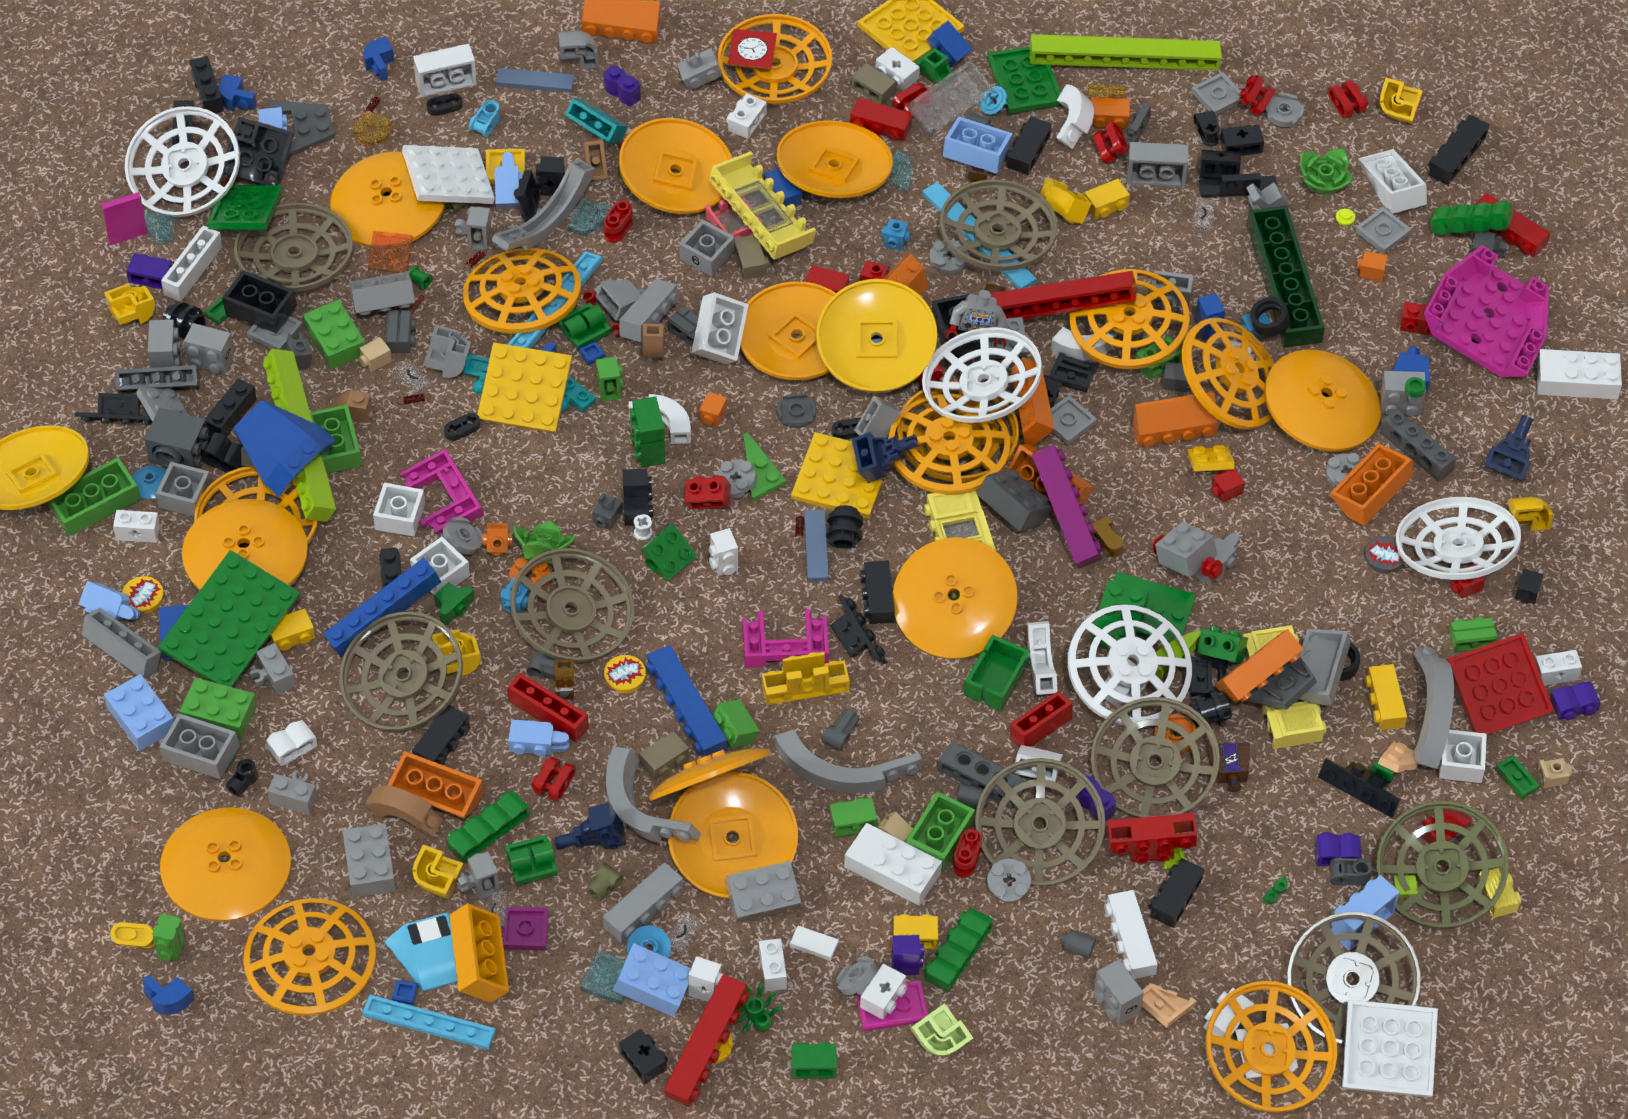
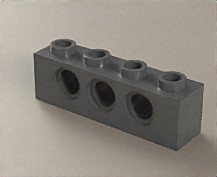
M188 365L115 370L116 390L118 392L138 391L139 388H200L199 367Z
M1396 409L1383 419L1380 433L1434 479L1440 482L1453 472L1456 458L1401 411Z
M954 742L949 744L938 760V770L963 784L985 789L991 779L1004 769L1001 765L994 764L986 760L982 755L975 754L965 746ZM1011 773L1004 778L1011 788L1025 782L1018 774ZM996 785L991 791L989 798L1000 803L1005 794ZM1024 790L1018 792L1017 795L1020 797ZM1011 800L1006 805L1009 809H1012L1014 806Z

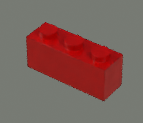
M858 98L850 114V123L864 127L876 135H884L892 140L905 141L912 126L913 113Z
M1057 691L1010 723V739L1019 748L1021 745L1032 747L1072 719L1073 703L1060 691Z

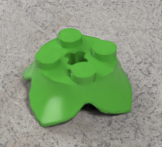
M1344 148L1330 150L1322 157L1312 151L1302 152L1300 167L1304 175L1303 180L1313 191L1330 196L1352 182L1353 176L1350 172H1347L1349 160Z
M551 520L536 526L531 534L530 530L513 526V532L521 544L524 558L529 560L546 551L567 548L576 539V536L572 535L564 537L559 527Z

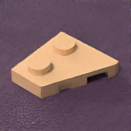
M1393 742L1378 762L1379 765L1396 773L1404 772L1405 770H1415L1417 765H1419L1413 756L1414 751L1405 744Z
M1152 983L1142 990L1144 992L1142 1007L1166 1028L1193 1008L1197 1002L1191 997L1190 1000L1178 997L1177 992L1165 990Z

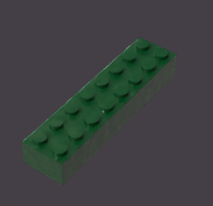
M1287 205L1249 210L1247 228L1268 297L1281 299L1286 304L1290 316L1289 325L1280 333L1283 347L1322 342L1325 326ZM1272 310L1275 321H1277L1281 316V312Z

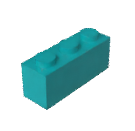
M572 98L564 114L608 143H620L628 128L627 125L585 99Z

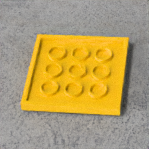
M888 0L860 19L857 25L884 49L888 50L893 47L912 62H916L932 50L926 39L948 20L959 33H962L965 27L934 0Z
M493 342L477 414L480 421L556 433L572 364V355Z
M815 432L791 493V499L833 510L840 505L853 506L858 509L860 515L869 519L884 478L867 483L859 474L852 441Z

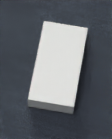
M797 926L790 942V947L831 961L839 944V939Z

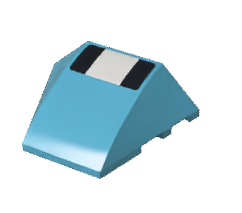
M443 913L404 924L384 941L423 992L458 982L450 913Z

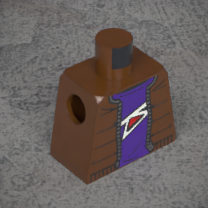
M1250 742L1218 744L1220 763L1216 781L1218 784L1227 783L1230 792H1238L1241 790L1240 782H1247ZM1209 744L1208 759L1210 765L1213 766V753Z

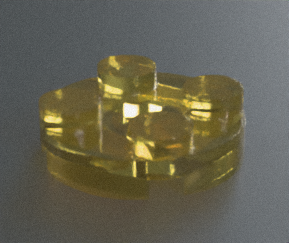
M1100 83V86L1098 84H1088L1087 95L1095 98L1112 97L1111 99L1125 98L1126 86L1115 85L1114 87L1109 83Z
M365 111L353 124V135L356 141L365 146L385 143L391 136L390 119L378 113ZM374 127L376 131L372 130L369 132V128Z

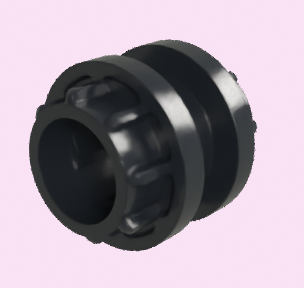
M182 301L168 306L163 315V320H174L175 328L179 329V337L184 340L193 323L206 326V319L202 310Z
M840 505L835 507L828 514L827 522L830 527L826 530V537L832 546L845 549L854 548L862 540V531L859 528L863 526V516L853 506Z
M1215 690L1209 691V698L1202 700L1200 695L1194 696L1195 701L1188 704V706L1201 714L1209 725L1219 721L1220 726L1226 725V720L1232 717L1231 708L1224 692L1216 693ZM1193 720V723L1196 725V728H1199L1200 726L1198 725V723Z

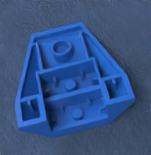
M261 400L233 427L261 480L278 497L293 484L294 478L319 453L323 455L336 442L321 426L264 400Z

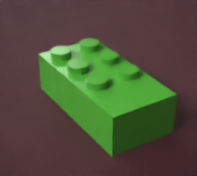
M119 457L81 476L71 488L47 502L66 534L70 536L116 513V510H121L141 500L137 484Z

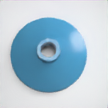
M153 465L145 466L138 469L132 475L133 480L138 486L141 498H156V492L166 473L164 468Z
M648 925L636 929L630 935L627 942V953H629L633 943L644 948L652 946L653 952L666 958L669 957L671 952L669 937L662 929L656 926Z

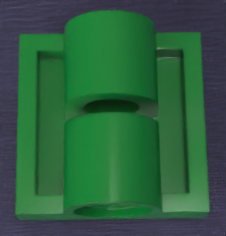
M590 302L570 312L565 318L557 322V326L577 350L612 333V328L606 322L602 309L598 305L593 306Z
M673 523L669 524L641 548L646 555V565L656 574H660L665 581H669L697 557V554Z
M546 835L504 846L516 886L558 875L553 849Z

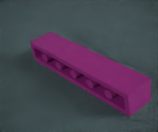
M1053 444L1033 453L1032 457L1075 564L1082 568L1103 559L1100 553L1103 551L1099 540L1095 541L1093 536L1096 533L1092 522H1088L1086 518L1088 511L1084 503L1080 504L1078 499L1081 496L1080 491L1076 485L1073 486L1072 484L1073 474L1070 468H1066L1063 462L1066 460L1063 450L1058 449Z

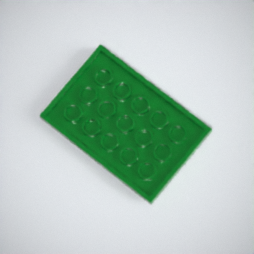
M230 550L159 644L158 650L210 682L233 687L256 657V652L264 646L300 597V592Z

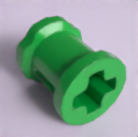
M416 265L412 266L408 271L411 282L413 281L418 284L422 290H425L433 280V276L430 273H424Z

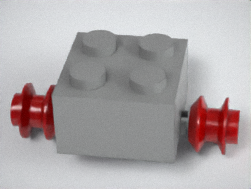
M1183 521L1166 536L1160 535L1153 542V552L1157 554L1159 564L1187 577H1191L1200 568L1201 574L1205 577L1208 576L1211 580H1215L1223 572L1222 562L1220 560L1215 561L1213 558L1217 555L1214 535Z

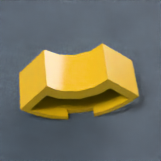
M1047 177L1040 195L1067 222L1083 224L1091 202L1080 192L1076 195L1069 191L1068 185Z

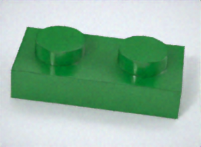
M1514 755L1496 765L1495 770L1521 799L1539 790L1540 785Z

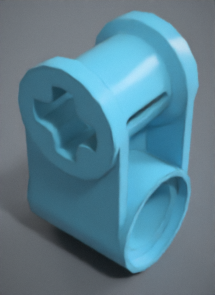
M494 100L484 102L476 115L470 120L469 130L472 132L477 131L488 138L501 119L498 102Z

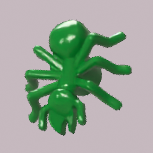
M762 981L758 987V994L754 998H751L752 990L747 985L750 997L746 1005L739 1010V1012H746L737 1021V1023H741L748 1017V1023L742 1030L744 1033L751 1029L752 1022L754 1028L760 1032L769 1030L772 1025L771 1016L775 1015L776 1011L783 1010V1006L774 1007L772 1011L764 1009L765 1006L770 1005L776 992L773 991L768 996L767 1001L763 1002L761 997L764 982Z

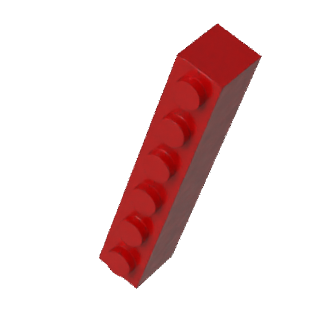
M725 974L722 975L663 1089L665 1097L690 1107L692 1102L697 1101L701 1092L699 1088L702 1082L706 1083L711 1072L709 1069L712 1063L717 1062L722 1043L726 1044L730 1036L729 1030L732 1024L735 1025L737 1023L741 1006H745L748 1002L750 993H748L747 984Z

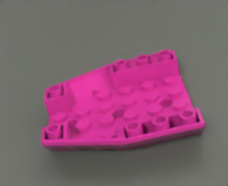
M1481 245L1444 273L1424 311V316L1432 336L1499 377H1525L1528 375L1547 337L1549 286L1533 276L1526 285L1494 266L1499 255ZM1485 312L1488 313L1491 316V318L1487 317L1485 315ZM1471 338L1475 339L1478 344L1474 343Z

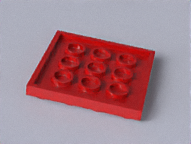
M1524 632L1446 659L1451 665L1454 684L1473 732L1489 735L1554 712Z

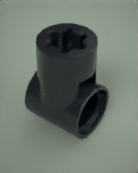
M243 759L238 762L237 771L225 785L230 793L241 797L246 789L257 781L258 773L255 762L251 759Z

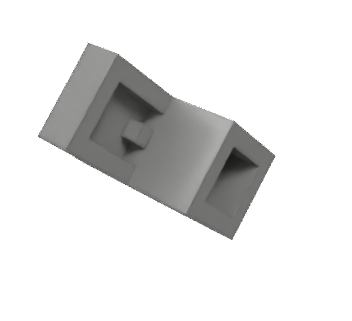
M1274 182L1262 191L1253 183L1246 187L1250 194L1248 196L1249 202L1254 210L1288 206L1290 204L1283 190Z

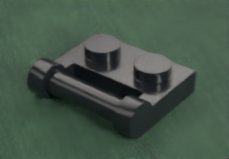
M524 170L522 178L519 179V188L514 190L513 194L521 207L522 219L524 222H527L536 215L541 195L532 171Z
M1059 352L1050 376L1063 380V386L1087 393L1097 371L1098 363H1088Z
M1191 657L1192 678L1190 697L1196 695L1210 697L1209 691L1215 690L1216 693L1221 692L1217 688H1212V668L1218 669L1219 682L1226 676L1228 660Z

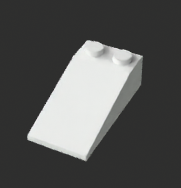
M1394 149L1358 158L1381 203L1390 213L1396 214L1427 204L1426 183Z

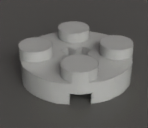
M1279 93L1277 97L1271 98L1268 106L1265 108L1267 121L1280 127H1295L1302 120L1304 105H1301L1298 101L1299 98L1292 94ZM1283 108H1286L1287 112H1283L1281 110H1283Z
M938 240L934 243L930 251V263L943 274H956L968 265V262L951 251L944 240ZM950 240L955 247L962 246L960 240ZM952 255L954 257H952L951 260H948V258L944 256Z
M1339 454L1329 459L1326 477L1330 484L1337 486L1347 476L1346 473H1342L1343 469L1350 470L1351 472L1362 461L1358 454Z
M725 461L717 472V475L726 477L730 482V498L745 496V493L749 489L752 491L757 483V474L749 461ZM734 477H741V479H737L736 482L733 481Z
M453 517L442 529L444 539L459 553L466 555L476 554L483 543L482 532L477 526L474 528L470 525L471 521L468 519Z
M1003 859L993 864L987 879L989 891L1002 902L1013 903L1021 900L1028 893L1031 886V875L1026 865L1015 859ZM1007 875H1011L1016 880V882H1012V886H1007V883L1003 882Z
M862 956L855 959L858 963L853 966L849 963L839 973L836 980L839 985L837 987L844 995L855 993L861 995L864 993L868 984L879 970L870 957Z

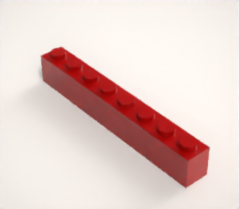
M1133 271L990 293V297L997 299L996 305L1001 306L1006 319L1017 317L1027 319L1136 301L1137 284Z

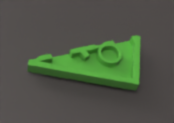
M747 432L743 434L746 461L752 464L757 474L756 486L751 491V499L754 502L786 485V479Z

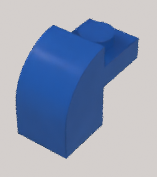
M384 36L370 42L363 52L366 71L372 70L374 76L378 75L381 81L388 79L387 66L385 64L394 61L393 48Z
M224 74L219 84L223 106L234 112L236 106L243 110H255L257 105L255 93L244 91L243 79Z
M150 975L142 980L144 994L151 1000L153 1010L160 1014L171 1015L178 1013L194 1001L192 989L178 977L165 988Z

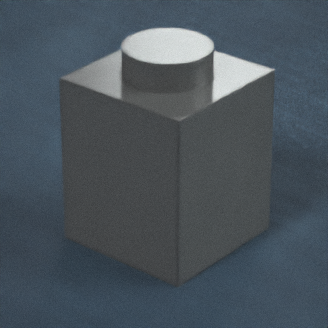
M1166 362L1162 389L1186 392L1187 385L1189 384L1184 373L1183 364Z

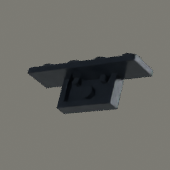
M1260 173L1221 175V179L1199 180L1201 197L1249 195L1246 187L1252 183L1262 191L1273 182L1277 185L1276 175L1261 176Z
M98 393V413L75 412V416H80L82 421H93V417H100L102 422H113V418H120L122 423H133V419H140L141 424H152L153 422L149 415H139L140 400L135 394Z
M840 594L838 598L847 612L832 623L831 626L848 654L853 658L869 647L876 660L883 664L888 663L884 656L886 654L885 650L875 642L876 636L872 630L867 629L865 625L867 623L866 619L856 611V603L852 598H846Z
M1326 758L1318 774V778L1393 818L1401 801L1400 798L1385 791L1390 781L1384 779L1378 773H1372L1360 763L1352 762L1346 768H1343Z

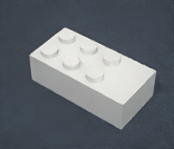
M1539 350L1536 362L1538 395L1619 398L1622 387L1620 354Z
M866 823L846 852L844 867L920 906L941 875L942 861Z

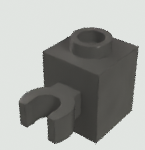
M1488 231L1476 232L1472 252L1483 245L1498 254V257L1505 258L1508 244L1505 242L1494 243L1496 233Z
M298 332V339H293L291 334L288 333L286 351L294 352L298 370L309 368L312 353L308 338L303 339L302 333Z
M602 493L598 499V504L592 511L593 523L599 528L611 530L623 513L622 501Z

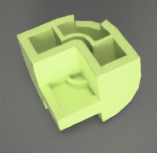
M945 1003L910 1028L922 1047L936 1056L951 1054L973 1039L963 1022L955 1019Z

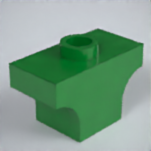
M933 48L914 62L920 67V73L941 88L955 78V73L949 66L948 57L936 48Z
M449 582L434 595L435 606L440 609V622L447 626L458 615H463L467 607L475 601L474 589L469 585L457 588Z

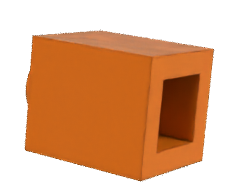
M1364 251L1363 258H1359L1357 270H1360L1359 277L1383 281L1388 255Z
M708 391L699 409V421L708 426L714 425L718 427L727 410V397Z

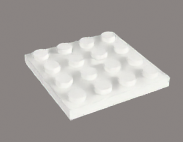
M403 145L402 153L418 201L493 204L495 197L478 148Z
M1348 1000L1342 1089L1432 1098L1438 1008Z

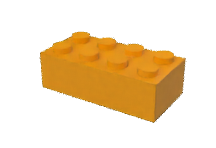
M467 903L449 915L458 990L461 993L491 1003L509 992L500 916Z

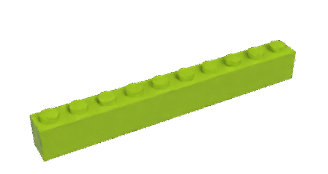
M1031 34L1029 44L1030 64L1219 70L1222 59L1220 41Z
M272 348L268 355L265 356L263 366L267 373V381L271 388V396L274 399L275 406L312 422L294 352ZM319 453L295 477V482L305 519L328 522L335 512L336 506L323 458Z

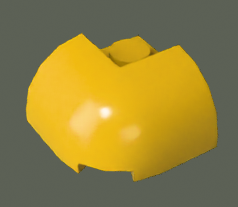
M1386 78L1380 95L1382 110L1394 120L1413 124L1423 90L1404 86V82Z
M130 284L104 292L109 309L119 325L130 323L135 319L141 325L153 315L155 301L145 286L131 287Z
M1537 497L1508 500L1509 512L1519 525H1529L1530 531L1551 528L1553 513L1547 502Z
M460 629L450 630L459 643L462 652V675H468L477 669L481 660L476 638L474 635L460 632ZM442 632L433 634L432 641L440 648L444 657L455 652L450 640ZM457 660L446 665V674L458 671Z
M423 845L412 870L414 879L420 888L428 893L449 899L455 890L457 878H459L464 866L459 861L443 856V851Z

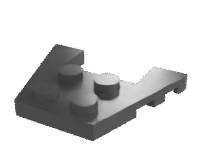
M268 100L269 108L282 107L283 115H292L296 141H292L288 156L296 155L308 147H314L335 138L328 105Z
M1300 657L1292 664L1289 661L1283 665L1284 670L1277 676L1270 675L1267 678L1268 683L1259 690L1256 687L1250 691L1252 695L1246 701L1287 710L1312 688L1317 681Z

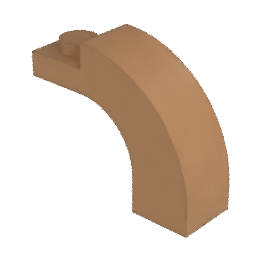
M643 324V358H664L665 324Z
M392 786L374 788L365 803V806L379 817L391 815L402 818L430 838L434 837L444 820L430 809L432 805L422 798Z

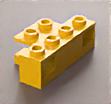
M813 652L808 655L790 656L783 659L782 671H769L762 674V688L766 705L849 692L850 680L845 660L825 663L824 652Z

